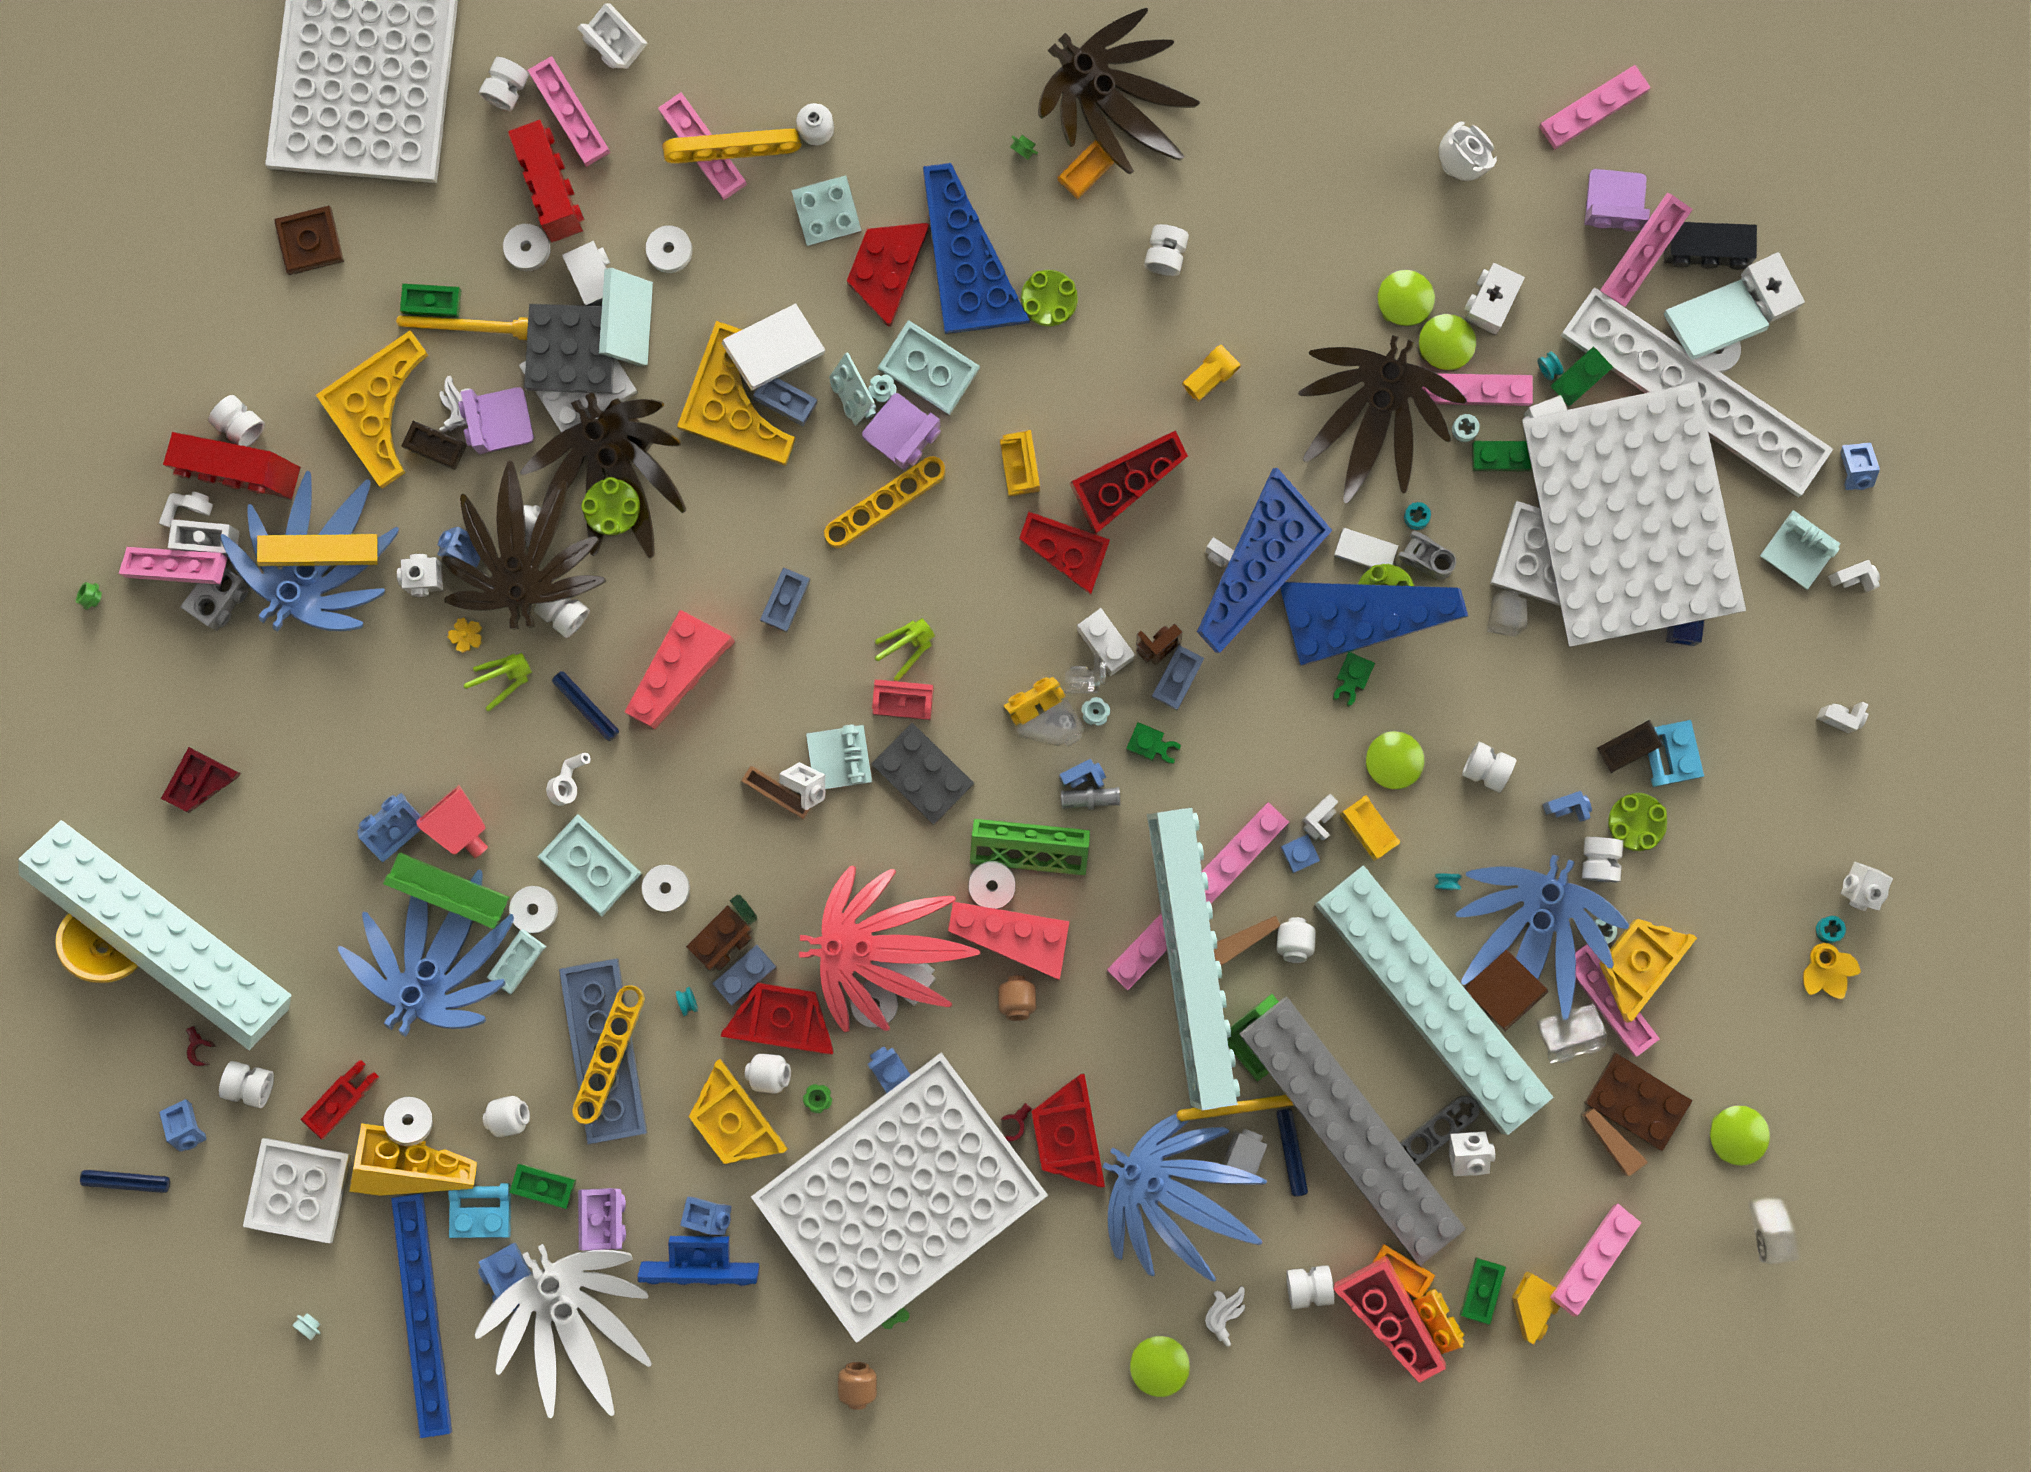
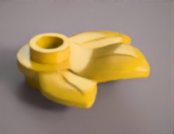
M1820 943L1814 946L1810 952V964L1803 972V984L1809 995H1813L1823 989L1828 995L1837 999H1843L1847 991V976L1858 975L1861 973V969L1857 960L1852 955L1840 953L1832 944ZM1822 952L1828 955L1826 963L1820 961V954Z

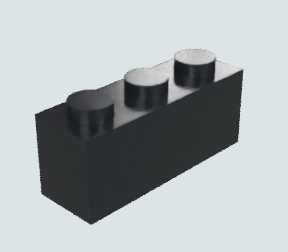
M1684 222L1664 250V263H1673V266L1678 268L1688 267L1690 264H1700L1702 268L1706 269L1717 268L1719 265L1730 266V269L1734 270L1746 269L1757 258V225Z

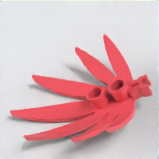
M850 866L839 878L829 895L822 919V936L814 938L812 936L800 935V941H808L812 945L822 946L821 949L799 952V957H821L820 978L827 1006L843 1032L850 1031L848 1008L840 985L841 982L856 1007L875 1025L884 1031H890V1027L880 1008L865 987L854 977V972L900 996L927 1004L952 1007V1002L927 986L895 971L873 965L871 961L901 964L937 963L977 956L981 954L979 949L931 937L914 935L873 936L872 933L901 926L925 917L955 902L956 897H933L903 903L881 911L856 924V919L878 899L896 874V870L890 869L867 884L854 897L843 913L853 888L856 867Z

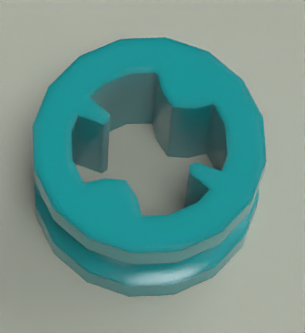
M1550 351L1546 354V358L1540 357L1537 359L1540 371L1549 381L1554 379L1555 374L1560 376L1564 373L1559 358Z
M1421 502L1409 505L1404 514L1405 524L1412 530L1424 529L1431 518L1429 507ZM1416 510H1421V516H1425V520L1420 519L1418 523L1412 521L1414 516L1410 517V512L1415 513Z
M1435 874V878L1438 879L1435 889L1461 890L1458 881L1462 879V875Z
M1837 916L1822 918L1816 925L1817 937L1825 943L1839 941L1846 933L1844 922ZM1829 922L1833 923L1832 926L1836 925L1837 932L1833 933L1832 937L1829 936L1830 933H1825L1824 927L1828 926Z
M687 987L685 992L676 991L677 1001L683 1016H687L689 1011L698 1012L697 1002L691 987Z

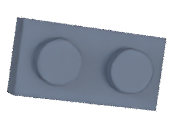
M779 378L758 387L753 395L754 401L801 426L805 425L817 405L816 398Z
M783 567L760 621L788 633L810 583V578Z
M1178 645L1152 698L1178 710L1204 658Z
M756 945L712 984L733 1006L754 988L757 983L776 968V965Z

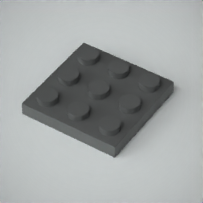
M529 304L524 384L526 391L612 394L614 358L599 354L602 306Z

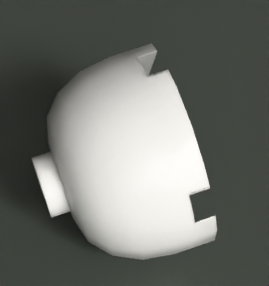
M1459 122L1453 125L1441 140L1439 158L1444 171L1448 175L1464 181L1475 180L1486 174L1495 165L1497 159L1496 157L1493 159L1491 154L1494 146L1487 135L1478 127L1472 125L1468 128L1462 126L1465 122Z

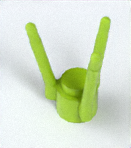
M923 618L917 622L913 620L906 626L875 640V644L878 645L905 633L904 638L875 656L876 661H880L908 642L914 648L918 645L920 646L896 674L894 681H899L922 653L932 646L930 640L935 637V634Z
M522 652L517 655L513 653L505 658L473 667V670L477 672L502 665L497 670L463 685L465 689L506 673L509 680L516 679L515 682L486 706V711H491L516 688L528 682L526 675L532 673Z

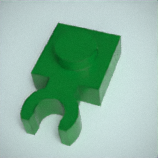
M1348 652L1336 678L1344 683L1335 690L1333 700L1336 701L1339 694L1345 692L1349 695L1347 706L1350 707L1356 700L1355 688L1364 690L1375 663Z
M1137 722L1126 750L1153 761L1155 754H1159L1165 763L1174 764L1175 759L1168 757L1166 751L1169 748L1180 750L1181 745L1175 741L1166 743L1161 741L1164 735L1163 732Z

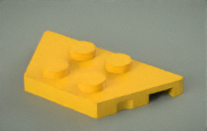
M1635 919L1630 923L1629 928L1623 932L1610 949L1614 963L1613 968L1609 969L1602 961L1599 963L1625 1022L1629 1023L1634 1020L1697 939L1696 936L1672 931V928L1665 926H1655L1651 922L1641 919Z
M718 1059L689 1115L691 1121L723 1164L786 1152L788 1147L722 1059Z

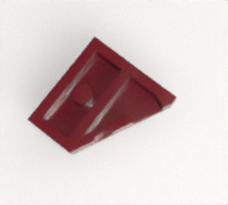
M188 747L161 799L190 813L236 780L241 773Z

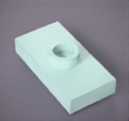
M520 930L487 978L491 981L504 979L505 985L502 989L511 995L546 946L525 930Z

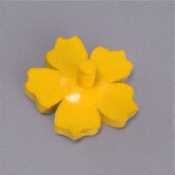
M464 617L458 618L454 624L456 630L448 631L447 638L453 644H457L456 650L461 653L470 651L471 645L474 648H479L482 644V636L478 634L482 630L479 622L470 621L468 624Z

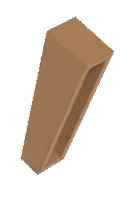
M753 766L749 767L741 780L744 784L802 819L805 818L810 810L801 808L800 795Z
M1276 915L1218 941L1217 949H1214L1215 961H1219L1222 966L1280 927Z
M1590 1108L1581 1114L1625 1176H1631L1648 1163L1594 1108Z

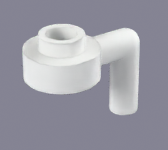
M194 491L191 496L171 493L159 524L170 527L171 520L174 518L178 506L210 516L213 504L208 502L210 497Z
M582 753L566 759L563 762L560 776L549 780L546 792L553 804L562 806L575 800L577 786L571 778L575 768L590 763L591 758L588 753Z

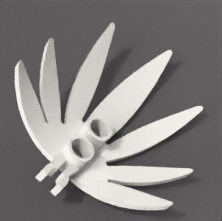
M542 1244L538 1248L541 1253L540 1260L544 1268L540 1269L536 1260L531 1259L528 1252L523 1254L526 1264L532 1268V1274L510 1286L494 1301L480 1321L475 1331V1338L479 1339L495 1328L519 1304L508 1322L500 1343L495 1369L496 1374L500 1375L525 1332L531 1312L536 1311L534 1327L536 1372L547 1415L549 1418H552L554 1415L556 1393V1357L550 1322L554 1321L563 1346L576 1371L600 1405L610 1416H613L614 1407L605 1369L594 1340L577 1308H580L599 1330L628 1354L648 1367L652 1364L628 1328L604 1305L579 1288L584 1286L611 1295L647 1299L649 1296L646 1291L628 1281L603 1273L584 1272V1270H597L617 1266L631 1261L633 1257L630 1253L615 1250H589L569 1255L552 1264L547 1259V1252Z

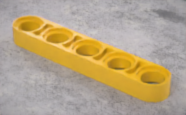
M777 129L673 138L665 141L662 144L666 162L687 163L789 154L801 148L799 132L796 129Z
M935 456L923 459L831 521L824 530L827 543L834 548L845 547L940 483L945 476L943 461ZM936 463L940 466L941 472L937 477L930 478L925 475L924 469L928 464ZM906 479H912L917 484L916 490L911 494L904 493L900 488L901 483ZM888 495L893 499V505L890 509L882 510L877 506V500L880 496ZM858 511H865L869 514V521L864 526H858L853 521L854 514ZM835 527H841L846 532L845 538L840 542H834L829 537L830 531Z
M624 986L616 995L573 1105V1116L580 1123H593L601 1115L644 1004V993L636 986ZM628 990H633L638 994V1003L634 1007H627L622 1001L624 993ZM617 1018H623L627 1022L628 1028L623 1035H616L612 1031V1023ZM605 1046H612L617 1052L616 1059L612 1063H606L601 1058V1051ZM594 1074H601L606 1080L605 1087L601 1091H595L590 1086V1079ZM583 1102H590L595 1108V1113L590 1119H584L579 1114V1107Z

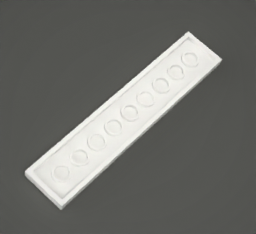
M1595 287L1560 335L1585 353L1594 346L1613 366L1611 370L1644 393L1698 382L1709 437L1798 498L1804 493L1833 451V448L1700 358L1691 361L1681 345Z

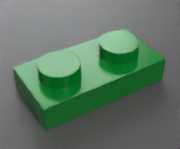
M402 283L400 312L407 315L459 318L461 289L454 286Z
M1593 346L1550 386L1559 396H1562L1564 402L1570 407L1607 374L1613 366Z
M1473 441L1472 443L1473 471L1530 472L1532 470L1526 441Z
M519 1163L509 1193L568 1209L577 1179Z
M1475 1257L1460 1311L1461 1316L1491 1324L1506 1266Z

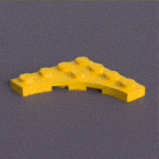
M716 321L677 427L685 432L786 466L796 439L794 436L786 434L771 425L752 406L743 388L740 372L722 345L723 339L742 329Z
M411 330L316 394V397L382 489L406 473L396 455L392 440L391 420L396 397L411 371L429 356Z

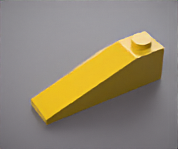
M361 1123L349 1192L382 1196L473 1189L477 1162L446 1149L435 1150L426 1146V1141L424 1140L412 1146L396 1144L388 1137L384 1126Z

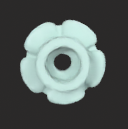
M889 375L874 376L870 380L871 385L868 387L871 397L875 398L878 402H887L897 390L893 378ZM880 386H885V389L880 390Z
M1093 697L1090 701H1086L1081 709L1082 713H1084L1083 719L1089 725H1103L1107 721V716L1110 715L1109 705L1104 703L1103 699L1099 697ZM1097 709L1099 711L1098 714H1094L1093 710Z
M308 1313L304 1317L296 1316L298 1319L292 1326L309 1340H312L316 1334L320 1335V1331L317 1329L320 1323Z

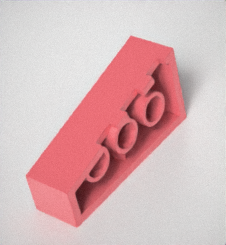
M680 610L629 702L625 713L637 721L656 729L680 703V700L686 693L693 689L707 670L713 667L718 658L734 644L735 641L732 636Z
M953 902L948 931L1060 980L1070 921Z
M1387 1256L1334 1283L1333 1290L1345 1300L1353 1312L1367 1324L1375 1336L1390 1349L1392 1354L1419 1383L1446 1369L1443 1356L1434 1343Z

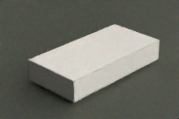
M1343 528L1334 556L1368 568L1378 564L1392 565L1398 545Z

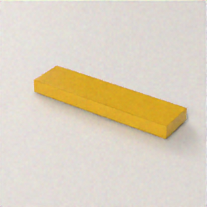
M377 534L257 536L258 566L378 565Z

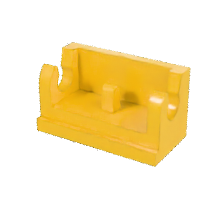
M1031 430L1003 435V439H1000L1008 496L1040 492Z
M1367 795L1340 813L1373 861L1379 859L1400 843V840L1389 828Z

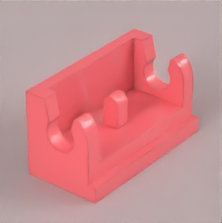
M875 679L872 703L873 715L931 720L933 685Z

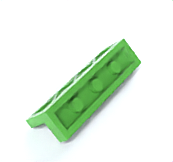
M974 819L970 864L980 865L987 861H997L1003 863L1008 868L1086 875L1090 830ZM977 846L990 847L994 853L989 856L976 855ZM1011 849L1019 850L1023 856L1018 859L1010 858L1006 852ZM1043 852L1048 853L1052 858L1047 862L1039 861L1035 855ZM1069 855L1082 856L1081 865L1068 864L1064 858Z
M403 853L398 854L391 872L386 876L383 883L386 886L493 929L499 924L510 898Z

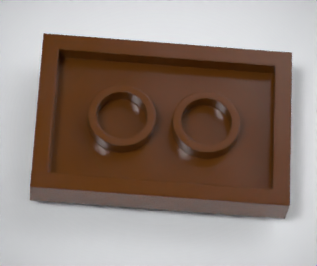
M1614 1053L1584 1103L1659 1151H1663L1693 1100L1621 1055Z

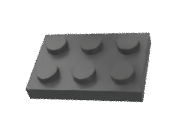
M913 723L871 763L933 825L974 785V782Z

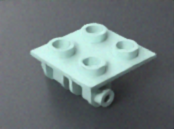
M846 175L791 190L807 246L862 231Z
M847 352L829 378L833 391L839 395L843 403L845 414L857 426L864 416L866 419H869L876 415V406Z
M1792 510L1760 557L1808 590L1829 559L1837 554L1841 543Z
M845 725L839 729L806 734L811 768L825 774V789L872 782L864 725Z

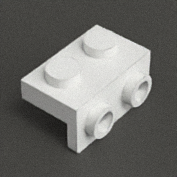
M607 3L602 6L589 24H580L578 30L584 35L582 38L585 43L597 49L602 54L601 59L613 69H628L648 44L616 9Z

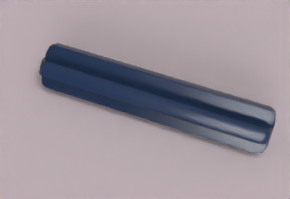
M560 671L553 677V684L607 741H611L618 735L619 730L565 672Z
M1290 1108L1280 1109L1276 1112L1291 1193L1295 1197L1308 1194L1293 1111Z
M83 1170L80 1176V1185L166 1193L170 1187V1178L166 1176Z

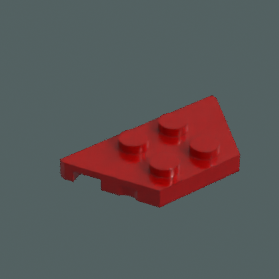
M927 223L867 229L848 275L847 284L863 298L864 302L889 327L893 323L928 234L930 225Z
M757 983L726 1028L721 1032V1037L831 1055L834 1053L817 993L813 991Z
M1083 1073L1031 1112L1042 1170L1102 1188L1105 1187L1086 1078L1085 1073Z

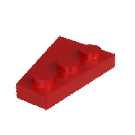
M1028 512L1019 537V541L1087 593L1092 594L1110 539L1032 512Z

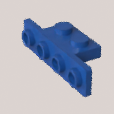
M670 1236L668 1242L669 1262L643 1261L638 1272V1282H647L648 1284L677 1283L687 1285L690 1283H706L708 1285L737 1284L746 1286L757 1283L760 1268L759 1263H731L729 1237Z

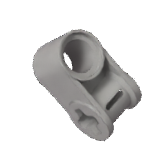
M1412 531L1409 544L1404 552L1399 553L1398 558L1405 564L1419 569L1434 579L1444 580L1448 578L1456 566L1455 555L1450 550L1433 542L1424 534ZM1419 546V549L1416 552V554H1413L1416 547ZM1439 558L1445 559L1449 564V569L1439 570L1436 568L1434 561Z

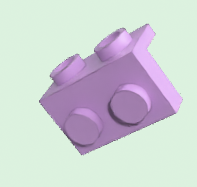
M621 1189L578 1190L579 1250L622 1249V1242H625L626 1229L624 1224H622V1212L625 1211L626 1202Z

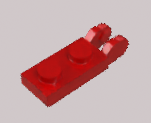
M362 1060L355 1063L344 1076H340L300 1119L321 1140H324L365 1096L364 1093L379 1079V1076L374 1072L368 1075L358 1088L350 1082L364 1070L366 1064Z

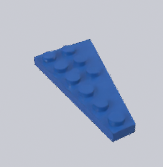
M952 164L923 166L945 334L1030 323Z
M1272 468L1197 630V633L1215 653H1220L1332 532L1328 524L1278 468Z
M1285 582L1280 587L1300 665H1307L1468 617L1461 588Z

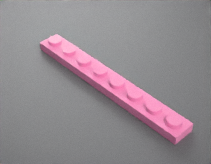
M1269 802L1202 870V872H1206L1208 878V890H1205L1206 902L1210 901L1212 903L1289 823ZM1162 914L1107 969L1127 991L1167 950Z

